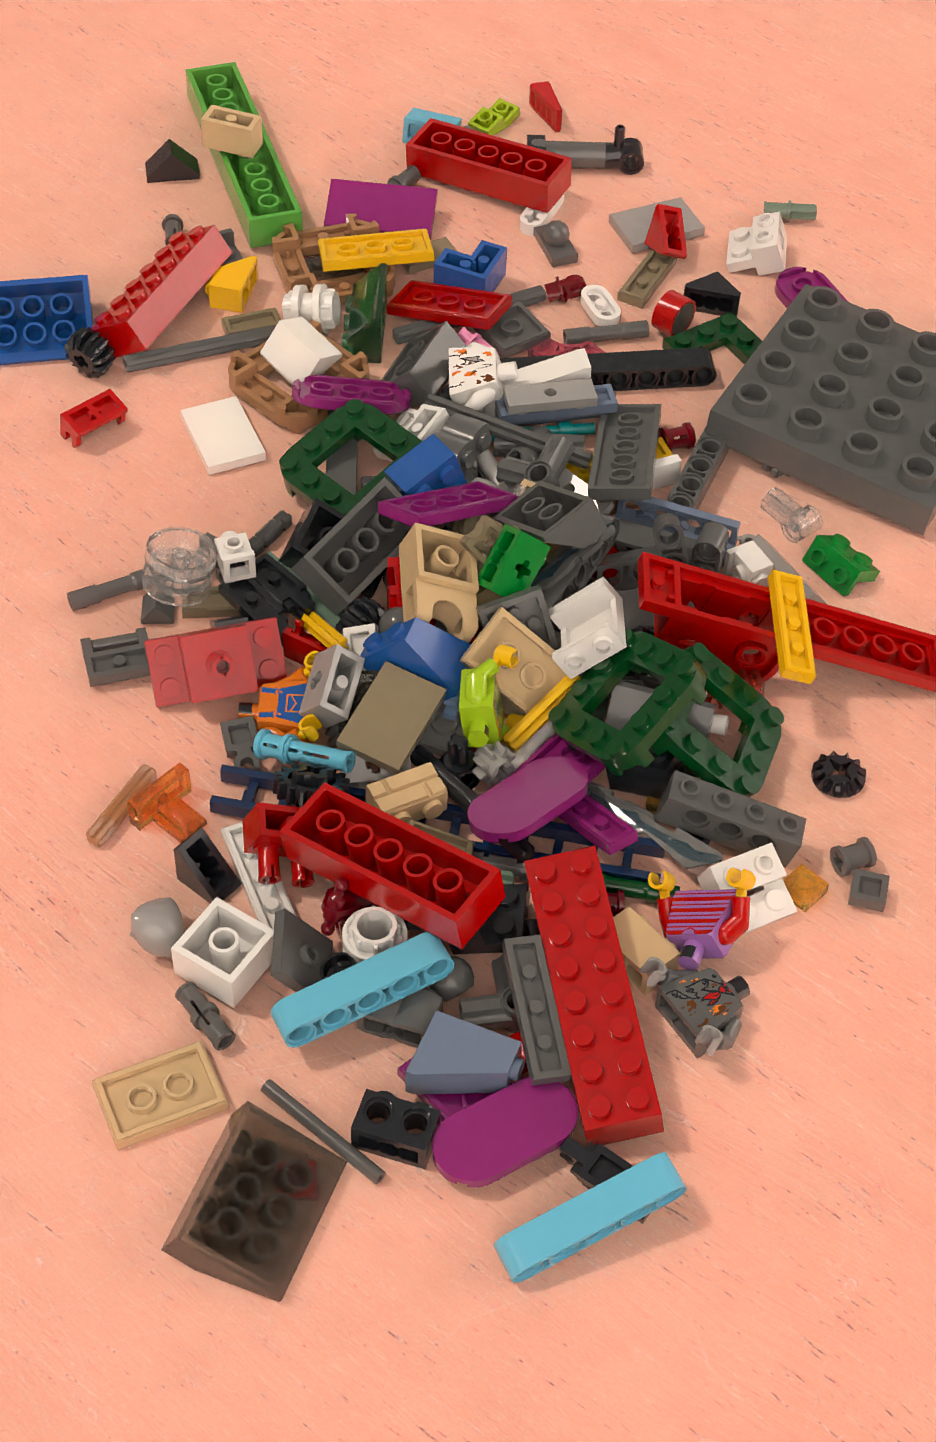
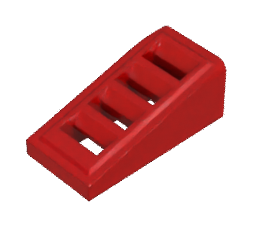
M549 81L530 84V106L554 132H560L562 108Z

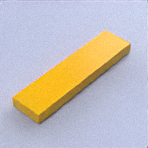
M773 569L768 575L780 677L811 684L816 678L803 578Z

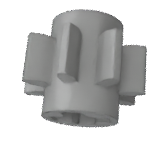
M499 741L494 745L486 744L476 751L473 760L477 766L472 772L480 781H484L491 787L493 783L498 784L513 774L515 768L511 761L516 756Z

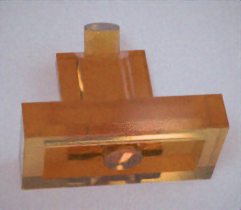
M179 762L127 801L130 823L140 831L154 821L179 843L184 841L197 828H203L207 825V820L182 800L183 797L192 791L189 769Z

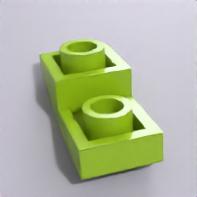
M499 98L489 109L482 107L468 122V126L479 132L494 135L504 130L520 116V107Z

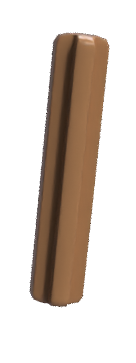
M146 764L141 765L88 829L86 836L90 844L101 847L157 779L156 770L153 767H149Z

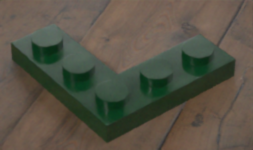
M730 312L663 339L662 348H706L712 351L725 346L745 365L762 340Z

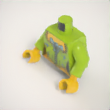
M499 645L495 649L493 659L488 658L476 668L462 669L459 713L463 734L468 740V747L480 748L486 744L494 745L497 741H504V735L524 717V715L512 713L507 717L506 723H504L505 717L497 678L501 665L514 669L519 663V658L513 656L517 652L516 648Z

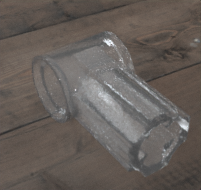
M777 487L770 489L761 500L760 508L781 524L783 534L792 543L803 540L820 530L823 526L822 517L815 507L807 505L803 508Z

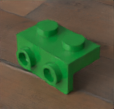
M840 534L817 535L802 561L841 595L848 596L857 582L875 581L880 570L872 565L873 560L869 556L854 550L850 546L851 542L846 537Z

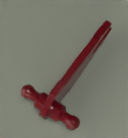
M338 878L334 882V887L327 889L321 905L322 916L325 919L321 925V932L325 936H330L335 931V923L339 922L341 917L355 913L363 908L379 906L347 890L349 887L348 881L345 878Z

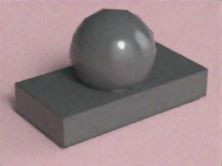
M553 220L546 225L534 227L533 235L552 267L578 262V253L569 240V228L565 223L560 220Z

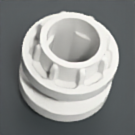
M316 284L313 292H309L306 285H295L293 290H290L283 297V319L302 316L309 323L311 320L319 322L321 324V333L328 334L331 329L339 325L341 320L339 295L335 289H329L326 284Z
M371 906L356 911L346 920L342 930V951L352 956L357 963L407 941V928L403 919L382 907Z

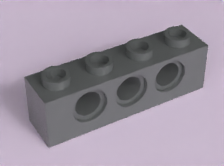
M676 770L661 792L655 816L657 821L676 828L678 827L689 833L744 853L772 842L785 868L801 848L806 818Z

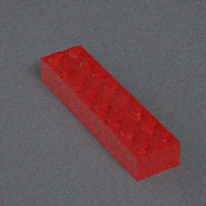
M596 846L524 861L587 1146L590 1142L595 1145L599 1143L607 1145L664 1132L658 1096Z

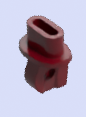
M577 274L570 275L562 280H559L557 276L555 277L556 281L544 284L549 302L559 299L562 302H567L568 299L580 297L582 289L587 286L583 277Z

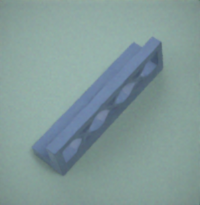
M611 384L594 385L598 397L597 406L585 407L583 409H560L553 412H529L519 415L508 414L505 399L502 396L501 399L495 401L494 417L517 426L598 418L600 414L617 412L618 402Z
M651 497V500L632 502L641 508L638 511L625 507L628 500H618L617 512L614 517L652 527L655 518L659 516L656 511H664L675 515L679 519L685 537L696 540L705 523L711 521L718 522L731 531L727 550L736 547L740 521ZM685 520H695L700 526H690ZM667 526L662 530L675 533L676 528Z

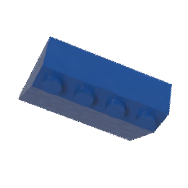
M88 275L0 281V365L69 360L65 356L67 352L64 348L67 340L81 327L87 329L94 326Z

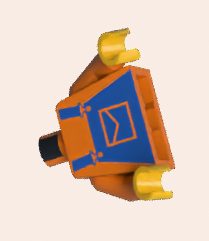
M312 651L307 654L304 659L305 667L302 666L289 677L274 683L263 684L260 687L259 703L239 702L238 719L253 716L255 723H257L258 732L265 728L277 735L294 734L302 742L312 743L317 741L319 738L317 729H321V722L313 714L303 717L298 713L315 655L319 652Z

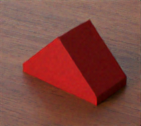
M657 204L644 244L661 255L681 259L687 258L682 209Z

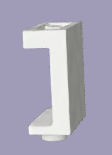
M604 577L549 609L550 619L561 630V648L552 653V660L570 679L627 647L623 600Z

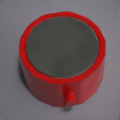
M675 290L667 291L654 308L651 319L652 327L668 336H673L687 330L694 318L696 310L695 301Z

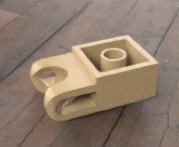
M414 523L399 545L403 623L415 617L429 623L433 618L440 621L447 628L449 634L469 643L478 630V613L476 610V593L479 591L477 560L459 542L464 535Z

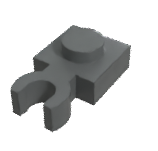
M249 716L220 722L227 758L235 757V767H242V765L249 763L254 766V770L260 771V760L255 757L253 751V743L257 735L254 717Z

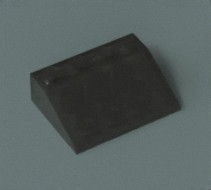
M246 1101L230 1116L161 1250L195 1271L280 1302L288 1289L347 1161L253 1103Z

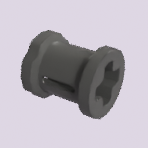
M865 836L858 838L854 844L845 847L837 845L830 849L831 864L835 872L841 877L849 875L854 868L862 866L870 868L876 865L877 855L875 848Z

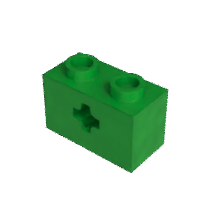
M505 523L478 574L479 585L501 597L531 588V584L539 569L545 564L551 547L524 531Z

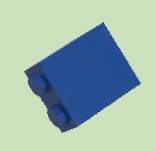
M415 617L404 623L397 622L380 634L378 632L371 634L364 641V649L360 656L365 658L363 667L374 679L385 661L447 689L446 697L443 700L446 701L458 695L462 669H469L459 660L471 644Z

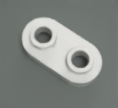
M600 285L584 287L581 291L580 303L593 323L598 327L618 325L621 309L608 290Z

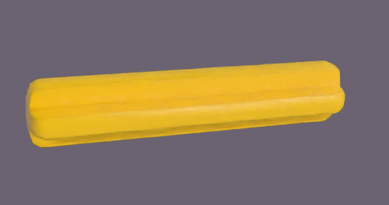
M312 611L309 616L306 614L302 616L301 619L305 622L304 628L324 646L330 648L338 644L349 650V646L346 645L348 639L316 612Z
M566 675L504 735L503 740L510 749L518 751L549 721V712L560 703L571 690L573 684L579 681L580 677L577 675L570 679Z

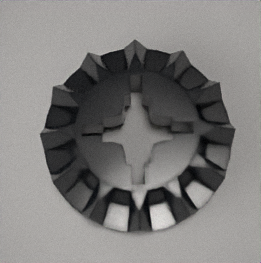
M833 750L828 756L821 754L819 759L813 763L811 777L815 786L823 793L832 797L847 798L858 794L863 789L866 782V769L860 766V759L852 760L848 752L842 756ZM834 769L838 772L846 770L845 776L842 774L833 775Z

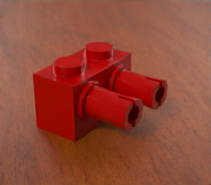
M258 802L242 820L244 853L257 855L259 883L265 884L266 877L267 884H276L281 881L279 857H287L279 831L300 809L299 807ZM291 860L292 886L298 887L299 881L301 888L314 885L313 871Z

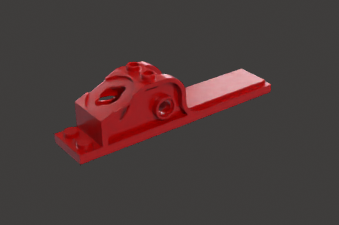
M642 552L638 559L639 609L654 613L655 637L683 650L696 643L705 645L708 651L728 665L749 685L765 682L778 672L779 663L769 587ZM805 598L813 657L815 659L936 692V635ZM691 601L695 608L687 606L688 603ZM746 612H753L756 614L754 617L744 618L740 616ZM749 649L759 650L758 653L751 655L743 653Z

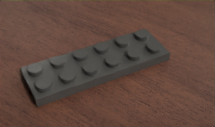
M618 404L617 412L600 414L587 488L588 497L599 502H610L612 500L641 502L643 500H651L661 422V404Z

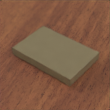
M385 661L336 740V746L345 751H353L356 756L393 774H399L446 697L447 689Z

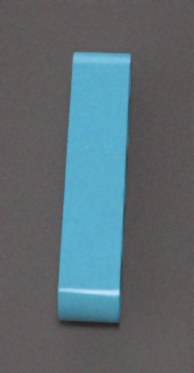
M425 932L279 1000L272 1007L271 1016L285 1044L292 1048L300 1047L444 979L454 969V962L440 938Z
M666 1152L658 1153L506 1233L493 1246L511 1281L519 1283L673 1202L686 1192L687 1187Z

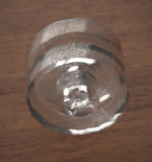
M168 527L156 531L149 537L146 544L145 564L142 573L144 590L150 597L163 604L192 606L202 603L210 596L213 587V572L218 556L215 543L208 536L189 528Z

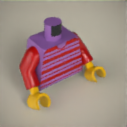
M734 867L728 870L726 875L727 883L736 889L675 891L674 897L670 896V892L675 887V877L663 870L664 881L660 885L658 874L650 872L648 883L652 888L659 891L660 899L656 901L664 938H668L669 942L676 945L680 952L677 961L684 969L697 970L702 958L725 957L733 943L748 930L750 896H747V891L752 889L756 882V877L751 871L743 869L741 875V871Z

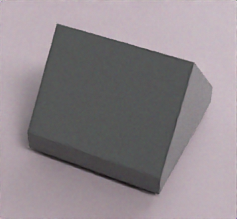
M156 584L143 596L141 624H174L175 596L159 584Z

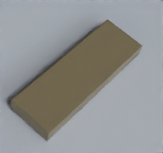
M651 249L619 290L617 300L643 309L674 268L677 258L661 255Z

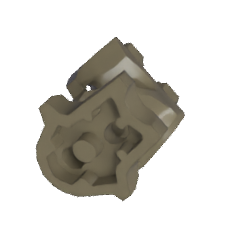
M485 514L452 521L449 525L451 527L450 532L464 535L459 542L477 560L478 574L504 527L501 523Z

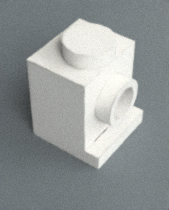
M227 531L220 538L214 539L215 555L225 583L256 577L255 553L251 549L246 532L237 534L235 531ZM242 561L245 563L243 566L230 568V564Z
M752 540L726 550L723 573L727 576L731 574L734 578L768 587V575L773 570L774 564Z

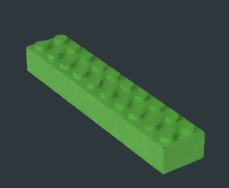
M236 62L185 69L187 96L200 128L201 118L211 105L259 115ZM263 123V144L253 158L241 157L236 154L220 152L209 148L250 248L264 247L272 244V237H276L279 233L283 232V225L293 223L296 231L303 230L301 208Z

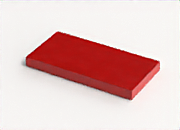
M410 280L386 305L387 315L440 323L447 321L448 324L490 330L512 305V295Z

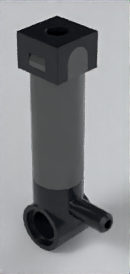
M623 125L615 127L614 142L546 141L545 135H527L528 146L572 158V168L620 169L624 174L633 175L640 172L644 166L642 143L636 138H625L626 128Z

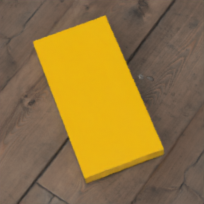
M426 228L318 240L323 272L434 261V250Z

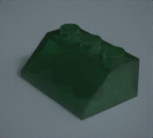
M387 263L379 264L354 283L352 296L346 297V313L350 314L344 315V331L348 332H342V347L353 355L362 351L367 356V363L382 362L387 312Z

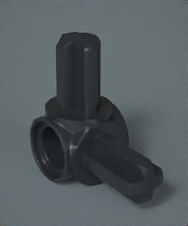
M452 734L450 741L447 743L448 751L439 760L470 789H473L480 782L472 772L477 766L473 760L475 754L468 750V740L464 735Z

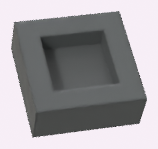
M854 868L848 905L883 912L886 905L890 876Z

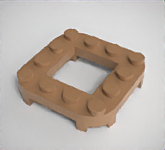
M346 214V223L300 231H296L293 223L283 225V232L279 233L276 237H272L273 261L286 293L293 290L295 285H306L309 292H313L316 284H326L329 289H335L341 304L390 297L395 286L396 265L362 268L363 274L317 281L314 273H310L303 257L319 254V239L379 233V224L375 220L371 223L359 220L356 214Z
M311 320L310 324L321 333V324ZM322 334L342 353V357L326 370V373L336 377L370 379L367 356L362 351L353 355ZM266 342L245 355L239 350L233 352L228 366L230 389L275 423L289 428V431L294 434H301L305 432L306 428L313 427L328 417V409H318L296 402L292 395H289L265 378L275 371L260 356V352Z

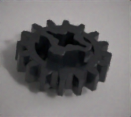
M301 762L297 765L292 764L291 769L281 767V771L275 772L273 794H277L278 800L286 799V804L301 808L324 782L349 794L350 779L345 778V773H336V770L328 765L320 766L309 762Z

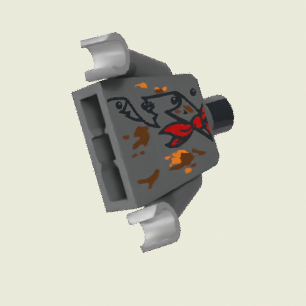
M650 957L639 970L641 973L649 975L646 979L649 987H654L656 984L660 985L658 987L655 1007L694 1056L699 1058L705 1053L712 1056L715 1051L732 1048L742 1027L741 1015L743 1004L741 1000L750 995V988L745 979L741 976H736L725 983L715 969L707 968L701 971L673 970L666 968V965L660 959Z

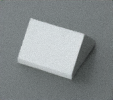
M301 316L279 320L262 348L260 356L292 385L297 379L303 382L304 378L310 375H322L342 357V353Z

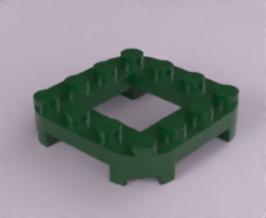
M351 399L346 405L336 409L291 446L280 458L279 464L286 490L292 497L297 494L309 504L318 498L346 515L384 477L387 479L384 473L387 468L422 441L374 406L365 404L359 399ZM352 438L358 442L364 439L393 460L391 464L354 495L317 468Z
M625 629L627 647L589 668L579 681L573 684L571 690L548 715L554 731L572 751L575 749L605 765L612 774L622 776L623 770L632 768L639 763L644 768L647 767L655 759L648 751L649 748L690 701L701 706L707 697V693L703 689L708 674L692 654L649 633L642 631L632 632L630 629ZM629 670L639 675L644 672L662 681L640 709L631 716L621 731L591 715Z
M696 643L684 650L692 654L707 672L708 676L706 677L704 689L742 721L738 729L742 737L733 760L686 721L694 704L692 701L680 712L651 748L658 756L668 750L704 781L750 798L760 791L781 738V724L784 722L783 713L779 708L772 706L766 698L737 675L728 665L708 651L705 645Z

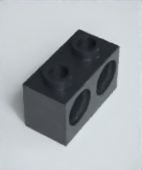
M366 1089L351 1126V1144L358 1150L425 1170L433 1150V1137L440 1125L441 1111L434 1109L425 1102L413 1103L397 1098L394 1094L387 1091L376 1092ZM374 1118H383L386 1121L382 1123H375L371 1120ZM410 1129H420L424 1132L420 1134H412L408 1131Z

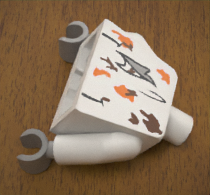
M471 342L465 348H449V395L453 402L480 411L493 401L502 398V381L518 379L516 361L501 363L498 353L493 347Z

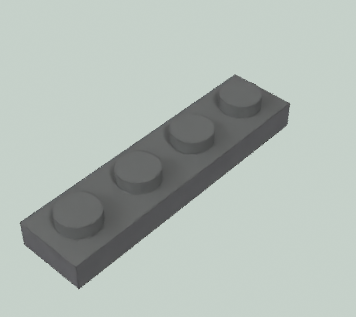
M534 935L504 939L502 950L531 1086L569 1081L571 1070L541 936Z

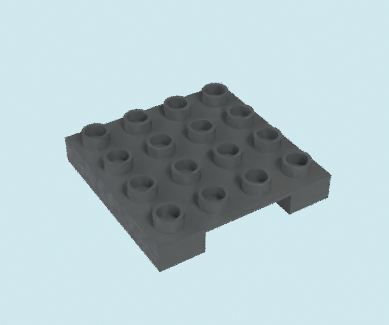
M806 284L711 408L705 429L706 435L716 436L721 440L728 441V448L923 536L936 515V333L915 331L894 322L891 315L883 310H866L841 299V296L829 287H812Z

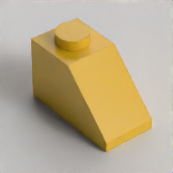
M249 256L220 266L205 286V293L209 295L211 308L238 313L243 312L259 279L257 256Z

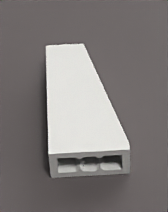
M585 348L518 369V379L502 381V390L504 386L591 378V365ZM495 401L484 407L480 412L494 417Z

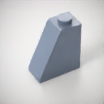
M436 1010L406 1070L405 1092L411 1094L496 1093L509 1086L511 1080H519L525 1064V1059L520 1058L522 1042Z

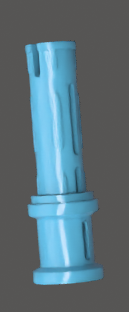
M264 728L257 733L253 743L255 757L262 760L268 757L279 759L282 764L286 765L294 762H309L320 766L328 765L334 770H340L345 773H350L355 766L356 757L353 751H344L302 742L294 734L282 736L273 734L271 730ZM313 753L329 756V759L313 756Z

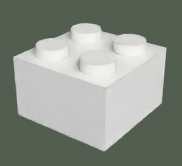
M216 897L171 948L174 973L189 982L195 983L197 987L235 1008L272 963L274 929Z

